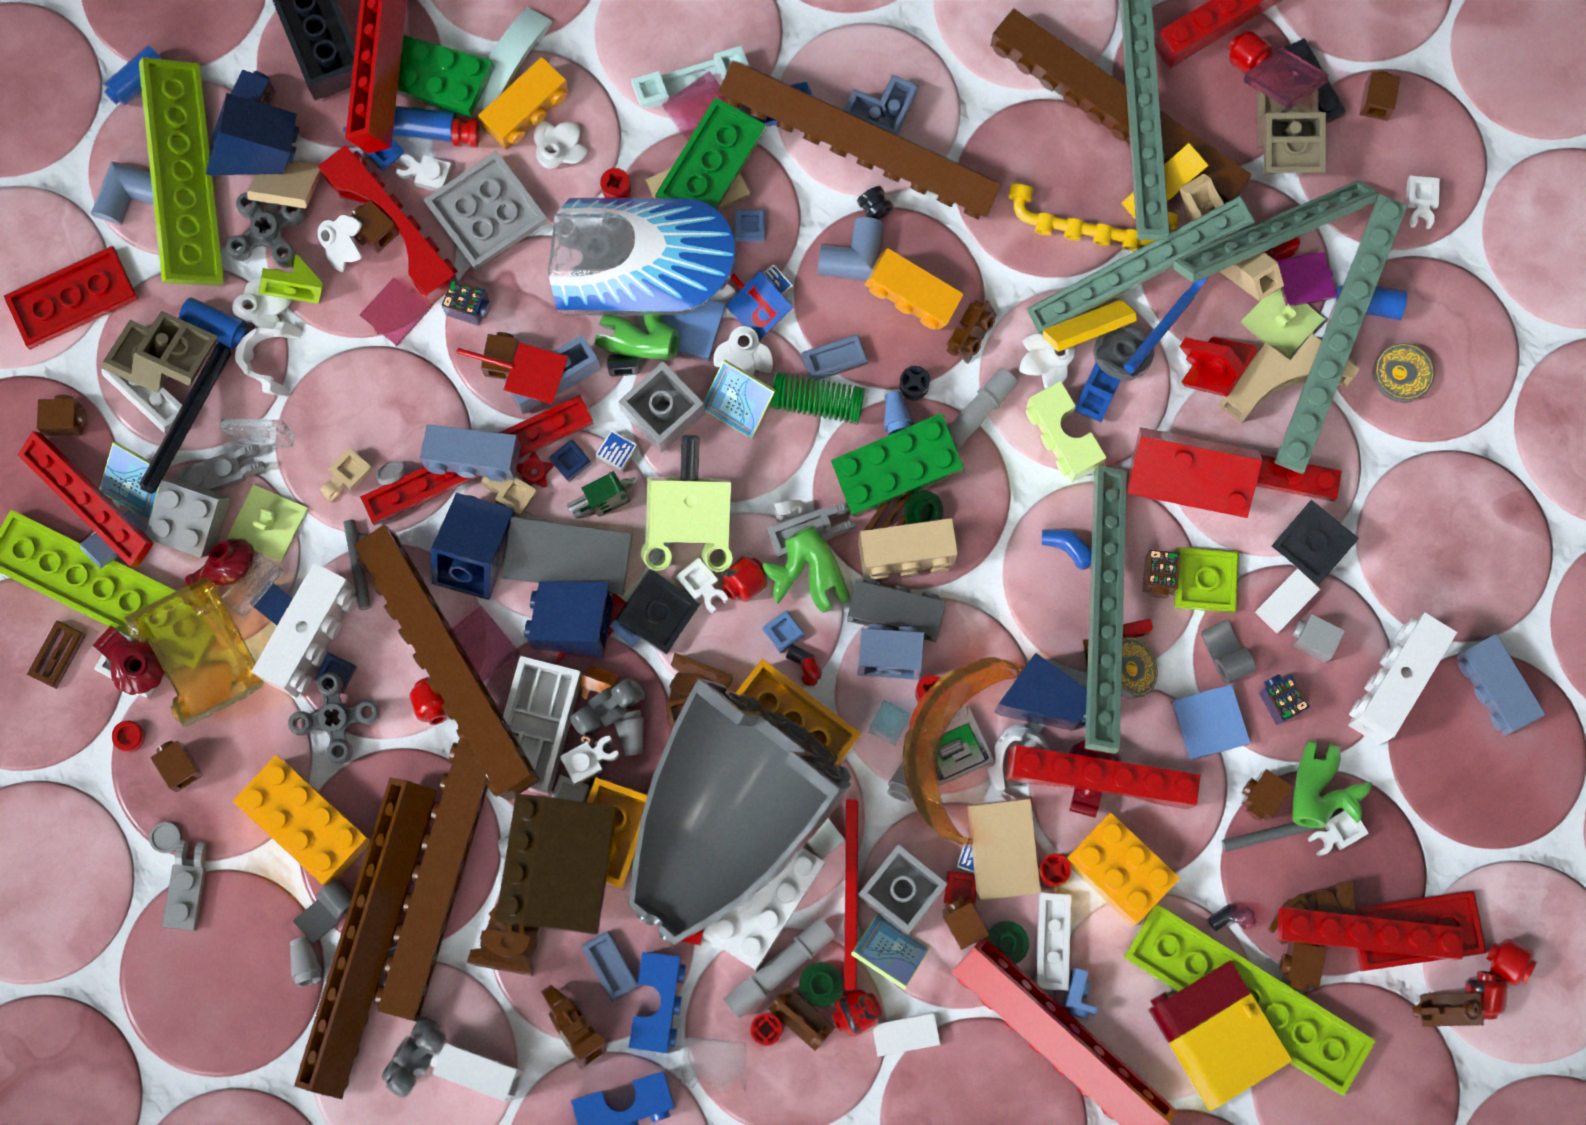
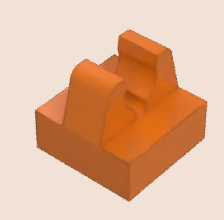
M590 665L581 679L582 697L587 699L592 690L600 693L610 686L612 688L615 687L619 675Z

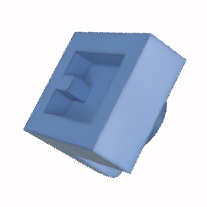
M1075 968L1071 971L1068 991H1066L1062 1006L1070 1008L1069 1013L1071 1015L1088 1019L1089 1014L1097 1015L1098 1008L1081 1003V999H1086L1088 996L1091 980L1087 979L1088 971Z

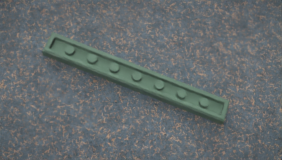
M1359 180L1184 255L1174 260V270L1194 283L1376 202L1378 192Z
M1239 196L1169 233L1167 240H1155L1027 308V311L1039 334H1043V329L1082 315L1174 267V260L1254 225L1255 220L1242 196Z

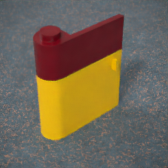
M1231 960L1177 993L1169 996L1165 991L1150 1000L1152 1007L1148 1009L1149 1013L1209 1111L1221 1106L1292 1062L1291 1057Z

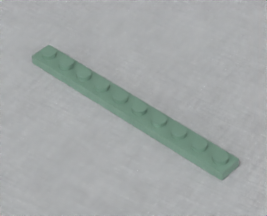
M1120 0L1137 240H1167L1169 225L1152 1Z
M1381 194L1377 197L1276 455L1275 464L1300 474L1305 472L1408 205Z
M1098 465L1094 470L1085 749L1115 754L1120 749L1127 471Z

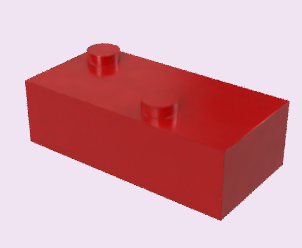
M1140 427L1127 478V494L1248 518L1262 458L1260 452L1256 450Z

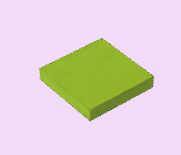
M1178 547L1176 552L1180 553L1178 588L1174 592V609L1235 613L1237 606L1239 552Z

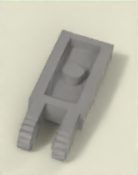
M253 444L176 470L180 480L215 492L246 481L245 478L265 471L266 466L263 461H259L241 468L239 461L259 454V446Z
M842 503L826 510L822 508L768 528L767 531L778 559L787 556L785 539L807 526L814 525L825 542L834 539L835 536L854 530L857 527L854 520L845 521L833 527L829 521V518L846 514L849 511L848 504Z
M179 840L174 856L175 864H172L162 927L196 931L206 874L204 866L207 844L205 842H198L195 848L194 866H186L187 840Z

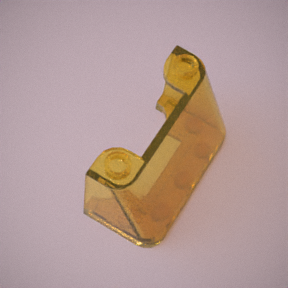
M207 577L124 617L130 636L141 642L149 641L177 694L173 698L171 712L174 718L181 722L183 728L250 696L264 685V681L251 672L256 661L217 588Z

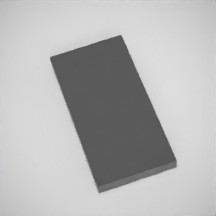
M511 517L502 578L539 583V581L607 582L613 594L624 595L633 534Z

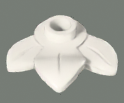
M546 120L538 124L534 131V141L537 144L536 158L543 167L548 169L557 168L562 162L575 164L586 157L588 150L582 145L577 144L580 137L579 125L573 122H564L555 128Z
M341 215L335 221H323L318 229V238L321 245L326 248L329 263L340 272L344 271L346 262H354L363 258L353 239L360 231L362 223L349 215Z
M257 277L247 283L244 294L239 295L234 300L232 310L236 318L246 323L252 322L257 328L273 329L276 323L280 322L277 315L285 311L291 305L292 300L259 294L261 277ZM249 304L252 305L253 308L247 310L243 308V305Z
M747 326L734 329L729 336V340L720 344L714 352L715 367H720L723 360H727L750 375L754 374L755 369L764 373H771L773 368V359L769 348L759 343L756 332ZM742 335L747 336L750 340L749 345L746 347H741L738 344V338Z
M1033 334L1025 338L1023 344L1029 352L1022 359L1019 372L1026 375H1042L1045 389L1060 381L1063 383L1067 378V366L1072 362L1075 355L1074 347L1065 349V355L1058 356L1055 353V348L1044 339L1043 334Z

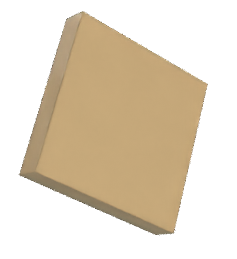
M293 160L292 164H286L283 174L255 175L247 190L248 199L306 208L322 175L318 168L320 164Z

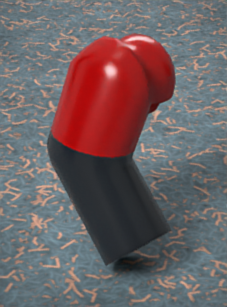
M792 644L786 658L801 665L804 673L801 679L805 685L815 686L818 683V679H821L822 670L817 657Z

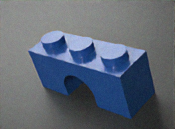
M642 952L638 984L654 987L660 994L661 1004L658 1011L652 1016H633L629 1041L630 1049L668 1054L669 1047L675 1048L677 1028H672L673 1016H679L682 1001L681 996H676L678 983L684 984L686 965L681 964V957Z
M665 1071L633 1080L636 1092L635 1101L625 1111H617L610 1107L604 1090L571 1100L577 1125H639L638 1120L650 1116L652 1123L671 1117L669 1110L676 1107Z

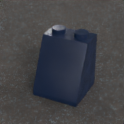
M226 93L212 137L206 174L210 176L283 174L286 164L293 163L296 153V146L292 145V143H296L300 128L295 126L296 113Z
M456 493L431 547V584L490 600L506 552L511 517H514V509L500 503L495 504L481 500L472 495Z
M539 581L537 591H532L530 599V609H533L532 620L526 621L524 637L528 638L531 648L604 659L614 605V598L609 583Z
M1035 653L1001 699L994 712L1003 717L1072 731L1077 724L1083 727L1086 723L1087 689Z

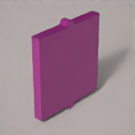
M1324 252L1276 260L1284 284L1281 287L1286 306L1289 304L1292 307L1336 298L1337 294L1332 280L1333 272L1329 270Z

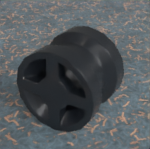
M882 186L872 187L858 197L857 204L865 209L866 217L879 220L893 209L894 205L892 202L884 197L885 191Z
M917 365L906 368L901 374L899 383L900 392L903 397L911 401H918L924 398L928 393L930 375L927 370Z

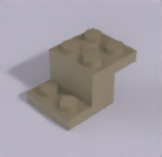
M1318 87L1257 89V148H1264V174H1314L1326 172V112H1318Z
M163 311L160 312L151 328L130 319L103 360L102 369L157 394L168 377L190 386L214 348L218 336Z

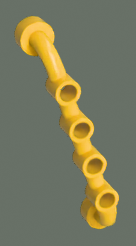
M1024 184L1010 185L1008 198L1013 200V208L1017 217L1025 223L1036 225L1035 232L1038 234L1052 235L1053 229L1065 231L1064 238L1073 241H1080L1082 234L1094 236L1093 243L1099 246H1110L1111 240L1123 242L1122 249L1131 252L1140 249V245L1146 246L1155 241L1137 240V232L1133 229L1122 230L1107 224L1095 225L1084 223V221L1075 218L1063 219L1049 213L1037 214L1029 212L1025 207V203L1031 202L1033 188ZM1168 212L1169 232L1170 230L1177 229L1179 218L1177 214Z

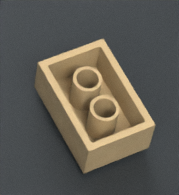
M952 518L860 531L858 547L863 579L870 578L876 581H885L889 579V575L901 574L902 578L917 576L919 571L931 569V573L949 571L950 566H954L958 555Z

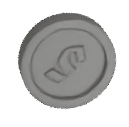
M391 462L381 467L376 472L375 477L379 484H391L402 478L406 469L402 462Z
M169 822L155 825L149 834L151 847L162 854L175 851L177 842L182 839L179 828Z

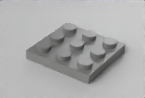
M497 151L423 199L475 271L548 222L547 217Z

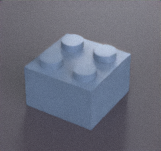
M869 624L868 628H862L857 676L919 680L922 670L924 633L917 632L915 627L906 626L899 627V631L886 630V626L880 624Z

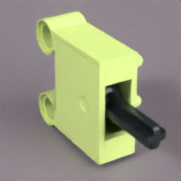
M697 435L682 436L680 478L648 477L646 538L640 553L644 563L655 571L664 570L671 563V552L664 542L706 543L702 548L701 558L711 570L716 572L725 571L732 563V553L728 548L731 482L727 479L698 478L700 438ZM654 548L663 549V557L658 562H651L648 558L650 551ZM715 549H722L724 552L723 559L718 563H711L709 559L711 552Z

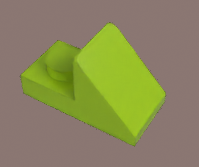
M295 254L292 273L281 269H262L259 294L319 304L323 283L304 261Z

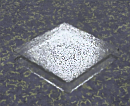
M221 418L220 429L235 446L257 444L259 447H294L295 436L283 420Z
M259 553L254 558L253 565L248 574L236 584L231 585L220 600L241 617H245L283 573V569Z

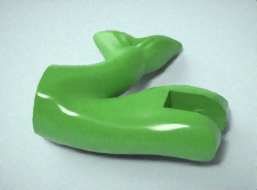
M643 311L644 322L649 334L644 333L636 325L623 317L604 315L601 317L599 325L614 330L613 337L596 335L594 344L599 348L625 356L674 360L679 347L680 334L677 328L669 326L662 321V316L667 311Z
M814 525L807 526L785 539L788 556L786 565L763 563L765 573L775 581L773 595L777 604L790 591L794 581L802 573L806 561L809 564L810 595L814 604L821 612L825 613L833 610L824 592L831 587L842 604L850 600V594L839 565L829 546Z
M1308 740L1296 775L1292 820L1300 826L1324 828L1333 812L1338 808H1343L1356 823H1359L1362 817V807L1359 802L1368 795L1372 783L1356 784L1344 790L1338 789L1320 796L1323 789L1338 771L1341 750L1339 746L1330 743L1326 759H1315L1317 757V741Z

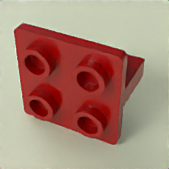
M1214 336L1208 342L1185 337L1179 347L1187 356L1186 360L1192 366L1181 383L1187 388L1227 397L1251 363L1258 349L1255 345Z

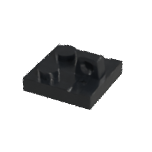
M1311 499L1272 544V547L1320 585L1359 538Z
M649 569L615 620L662 654L667 655L700 606V603L658 573Z

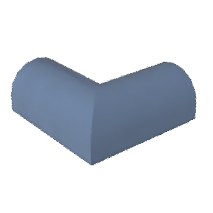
M892 74L881 100L854 89L844 111L898 135L919 89V85Z
M111 161L91 210V215L95 218L121 225L131 199L154 206L150 172Z
M870 217L855 219L851 248L821 244L817 275L866 281L880 256L883 222Z

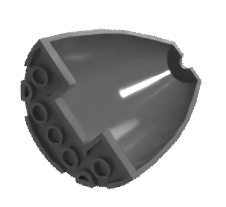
M698 679L675 722L653 775L640 821L633 861L629 906L638 913L637 917L645 924L653 925L655 923L659 927V936L667 943L673 945L715 923L741 906L779 875L822 827L851 786V783H849L851 775L847 768L835 764L838 757L804 728L781 713L777 715L770 710H762V702L744 693H741L739 696L734 692L726 691L727 687L725 685L704 679Z

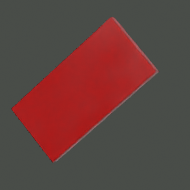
M114 246L108 247L4 295V299L22 339L29 350L139 299Z
M1474 891L1355 908L1356 916L1463 928V957L1487 953ZM1356 949L1360 972L1445 960Z

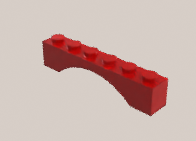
M346 145L318 165L322 176L340 198L356 201L364 205L370 200L395 224L406 244L408 275L417 290L430 305H433L446 294L451 280H457L455 274L458 270L448 258L442 260L437 254L440 249L430 236L424 238L419 230L422 228L411 214L408 217L405 216L401 211L403 205L393 193L388 195L383 190L385 184L376 172L370 174L365 166L368 164L357 150L352 153Z
M1015 745L1009 749L1006 780L1033 785L1098 791L1131 797L1157 805L1190 809L1197 806L1200 774Z

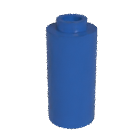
M147 45L104 83L107 87L104 93L115 105L120 102L125 106L142 91L139 61L142 57L162 59L151 46Z
M396 106L393 135L452 142L453 118H456V113Z
M1339 285V287H1338L1337 296H1336V302H1337L1338 296H1339V294H1340V291H1341L1343 285ZM1376 286L1366 314L1401 320L1406 307L1407 291Z
M193 297L185 301L179 312V319L218 336L217 342L232 349L236 348L241 338L249 333V330L246 329L245 321Z

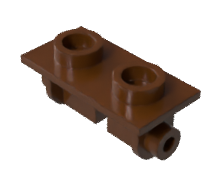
M975 300L974 303L969 304L960 320L961 325L968 327L967 330L956 327L947 342L948 348L946 351L953 356H957L960 353L966 364H969L972 357L979 352L984 336L994 326L997 315L988 300L985 303Z
M789 984L768 1008L814 1051L818 1049L836 1028Z
M1481 993L1421 994L1419 1004L1413 1007L1414 1017L1422 1021L1423 1027L1484 1025Z

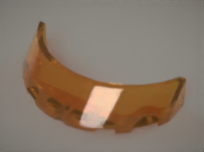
M996 657L982 658L965 664L941 677L917 704L909 721L910 729L904 738V775L910 796L916 808L938 835L967 849L971 847L973 839L962 836L956 829L945 810L940 796L937 779L938 755L947 727L956 713L969 699L993 684L1018 677L1022 672V665Z

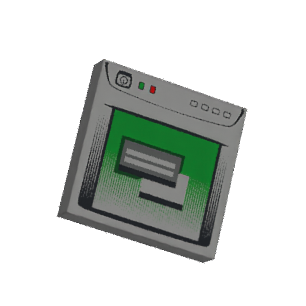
M968 705L911 731L937 787L994 762Z

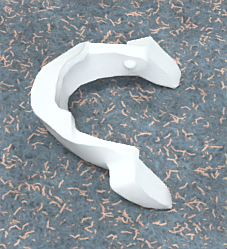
M277 322L273 329L256 328L241 338L236 348L235 360L244 374L263 384L262 391L264 393L276 396H289L290 389L274 382L273 377L259 375L252 369L250 360L254 358V346L258 342L272 337L300 339L302 330L287 322Z
M1020 724L1007 728L995 744V764L987 770L990 782L997 792L1005 789L1003 758L1007 746L1012 741H1022L1025 738H1031L1036 740L1043 749L1051 750L1043 735L1028 725Z

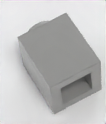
M1311 614L1305 621L1301 619L1298 621L1292 633V636L1296 637L1292 646L1326 663L1333 657L1345 631Z

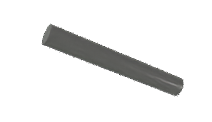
M346 520L343 522L359 610H367L371 608L365 570L356 559L359 555L354 544L359 542L355 520Z
M1293 822L1223 839L1221 842L1224 852L1313 831L1315 828L1300 826Z

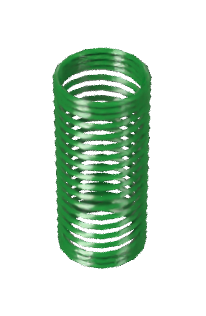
M776 372L772 387L776 391L771 399L770 409L778 410L781 406L782 411L786 408L787 412L792 410V413H794L797 409L798 414L802 410V414L805 415L807 412L808 416L813 411V417L818 413L819 418L823 414L824 419L828 416L829 420H831L834 415L835 421L839 417V421H843L844 418L845 423L848 422L850 417L849 423L858 425L865 393L864 387H856L855 385L850 401L852 386L849 385L844 403L846 384H843L839 401L841 383H838L833 403L836 383L834 381L828 401L830 381L827 382L823 399L825 380H822L817 401L820 380L818 378L816 381L812 399L815 380L812 378L806 401L809 377L806 378L801 400L804 376H801L795 402L798 374L795 377L790 400L793 374L790 375L785 398L788 373Z

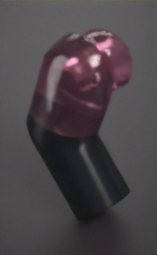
M1227 904L1207 918L1209 925L1214 931H1218L1229 922L1238 923L1243 929H1251L1256 924L1254 911L1247 906Z

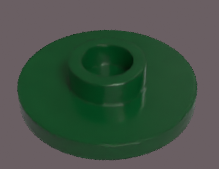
M921 490L915 492L908 498L904 507V518L907 525L942 520L943 504L940 498L931 491Z
M1011 921L999 922L990 928L989 936L986 937L1014 964L1022 961L1028 953V935L1017 923Z
M814 963L808 966L800 976V994L814 1007L830 1006L837 1001L842 993V977L838 970L830 964Z

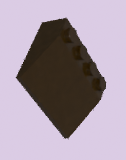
M516 794L495 921L517 926L598 935L617 807L547 796Z

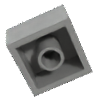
M663 361L618 401L620 411L660 453L667 449L705 414L704 403Z
M177 478L163 479L159 486L145 534L152 541L200 558L209 556L210 549L218 542L231 497Z
M898 844L860 891L858 897L908 936L947 886V883Z

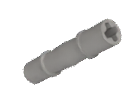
M1000 368L983 388L977 391L978 395L959 413L948 427L957 450L963 448L962 444L980 427L993 409L1000 407V403L1018 384L1017 379L1006 369Z
M820 917L800 935L794 937V942L772 957L752 977L748 975L747 979L723 1000L740 1019L762 999H766L768 992L786 980L807 959L812 960L815 954L836 938V935Z

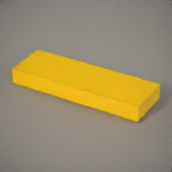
M1190 143L1164 165L1167 202L1180 192L1181 187L1191 182L1209 166ZM1133 192L1121 204L1136 220Z
M1120 299L1043 329V337L1053 348L1060 352L1137 321L1136 312Z

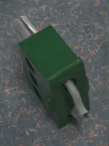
M611 471L607 475L581 487L584 495L567 503V508L574 514L576 519L592 511L600 517L629 503L631 499L627 490L638 481L635 477L620 480L617 474Z

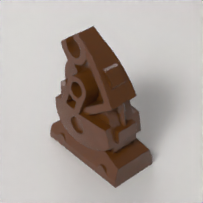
M674 653L671 666L678 673L675 674L674 679L670 683L671 694L669 702L666 703L669 725L672 728L674 727L698 679L713 681L729 688L734 680L732 674Z
M1353 881L1336 883L1333 886V891L1321 889L1315 890L1314 893L1308 895L1301 893L1292 899H1288L1281 905V908L1356 916ZM1278 912L1268 928L1270 933H1274L1278 927ZM1278 941L1281 945L1288 943L1287 941ZM1314 945L1318 947H1327L1323 945Z
M497 903L489 912L490 919L486 929L481 932V948L470 950L467 963L477 967L533 976L534 966L529 959H531L537 949L539 928L530 927V930L527 931L525 926L495 921Z
M552 985L540 991L551 1010L548 1015L555 1029L570 1052L575 1055V1061L580 1070L607 1051L606 1040L595 1032L588 1019L571 999H567Z

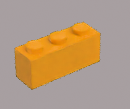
M541 57L478 115L482 128L505 150L512 144H518L532 125L536 126L542 122L549 109L554 105H560L565 100L569 92L566 79Z
M889 248L880 254L864 283L865 286L870 288L869 291L874 296L881 299L887 298L895 303V307L905 314L912 313L921 319L920 322L924 326L934 330L936 328L940 330L948 324L964 295Z

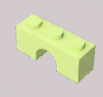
M1060 381L1030 397L1027 403L1028 409H1026V414L1033 425L1037 424L1043 433L1041 439L1048 451L1053 450L1058 459L1056 460V465L1064 477L1068 475L1070 481L1073 482L1095 470L1098 465L1103 466L1106 456L1091 432L1080 438L1069 437L1063 432L1061 421L1071 416L1076 406Z

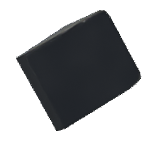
M621 354L608 355L607 369L609 376L638 375V357Z

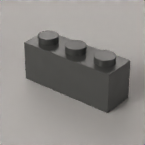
M864 578L862 582L856 580L847 622L864 626L880 624L885 625L886 630L899 631V627L904 626L915 627L917 632L924 633V640L937 641L946 601L940 600L939 595L924 592L921 596L910 593L911 590L903 586L894 585L891 589L880 586L881 583L873 579Z

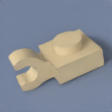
M348 448L329 467L328 470L333 477L322 486L320 491L332 503L338 498L345 486L353 491L373 469L352 449Z
M486 476L481 480L483 487L498 493L495 498L496 503L513 508L514 514L520 518L537 494L535 488L516 477L515 480L507 479L504 482L492 481Z

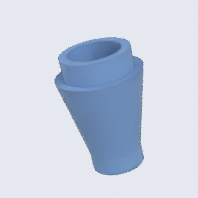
M899 391L889 392L885 395L884 430L888 432V435H891L914 425L903 400V395Z

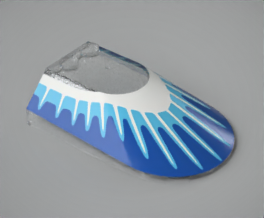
M569 198L555 214L548 267L556 310L564 316L679 315L695 311L707 305V301L719 289L722 291L730 280L736 263V240L731 226L722 214L712 206L699 200L690 198Z

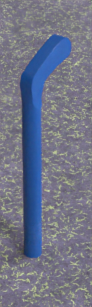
M1209 276L1194 282L1183 293L1125 363L1124 369L1128 373L1135 372L1194 300L1195 295L1205 284Z

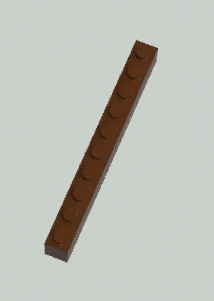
M1013 8L992 34L990 46L994 52L1002 58L1010 59L1024 74H1031L1040 80L1041 85L1045 89L1057 92L1071 107H1078L1087 113L1088 118L1092 122L1104 125L1111 130L1115 138L1130 144L1126 86ZM1160 110L1164 165L1190 143L1209 165L1196 178L1202 174L1210 177L1224 204L1237 198L1246 187L1252 174Z
M737 60L731 61L718 91L719 94L725 96L723 101L729 105L739 108L743 104L751 108V115L765 121L767 116L778 121L777 127L790 133L797 129L805 133L803 139L819 145L821 141L831 145L829 151L846 158L847 153L858 158L857 164L872 170L874 166L885 170L883 176L899 183L901 178L911 182L909 188L926 195L927 190L938 195L936 200L949 207H953L954 203L965 207L963 213L979 220L981 215L984 217L988 216L1002 186V183Z
M382 525L354 544L359 553L356 557L358 563L366 572L369 571L373 577L370 581L372 587L379 596H384L387 602L384 605L387 613L393 620L397 619L402 627L398 630L399 634L408 645L411 644L415 650L413 654L414 660L422 670L426 669L430 676L427 679L429 686L437 695L440 694L443 698L442 708L451 720L455 719L459 728L456 732L465 745L469 744L474 754L471 755V758L480 771L484 770L489 780L486 781V784L495 797L500 796L511 801L515 798L516 794L523 793L539 782L540 778L397 534L386 525Z
M460 738L458 743L454 742L452 744L449 754V760H452L449 773L444 772L440 783V790H443L440 803L435 802L432 809L431 820H434L431 833L426 832L423 839L422 850L425 851L422 863L417 862L413 872L412 880L416 881L413 893H408L404 902L403 911L407 912L404 923L398 924L394 935V942H397L394 955L390 954L386 961L384 970L385 973H388L385 986L380 985L375 998V1004L379 1005L378 1012L415 1022L420 1019L488 791L486 781L489 779L486 777L485 771H480L471 758V755L474 754L469 744L465 745Z
M389 777L294 1083L295 1087L333 1098H343L345 1089L349 1084V1076L354 1059L359 1051L361 1036L368 1022V1013L372 1000L378 989L380 974L387 960V951L391 938L397 927L398 915L406 898V889L411 873L415 868L417 853L424 839L428 817L434 806L436 790L408 780Z

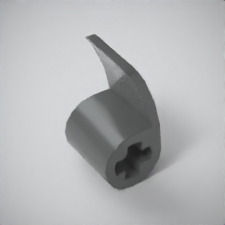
M1224 620L1202 631L1201 635L1211 659L1226 684L1256 671L1252 655L1247 648H1240L1229 620Z
M335 878L316 895L317 900L297 916L293 922L311 942H317L347 915L353 895Z

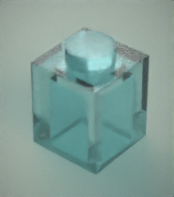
M883 700L868 732L896 746L910 720L911 713Z

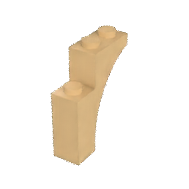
M1205 174L1180 188L1189 222L1224 205L1211 178ZM1264 252L1219 271L1259 301L1284 286L1278 262Z
M1311 333L1291 360L1286 358V354L1279 347L1270 346L1265 343L1253 358L1230 395L1227 397L1223 396L1218 406L1243 423L1251 411L1274 392L1293 384L1305 382L1322 337H1316ZM1350 357L1339 381V385L1345 387L1348 386L1360 370Z

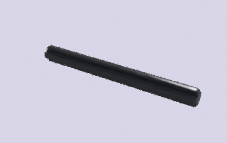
M218 343L212 350L139 482L140 489L144 492L153 494L158 489L161 480H163L231 355L230 347Z

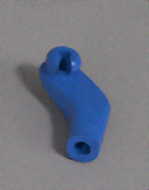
M1068 529L1042 530V545L1065 551L1075 562L1076 567L1081 570L1090 567L1092 550L1075 532Z

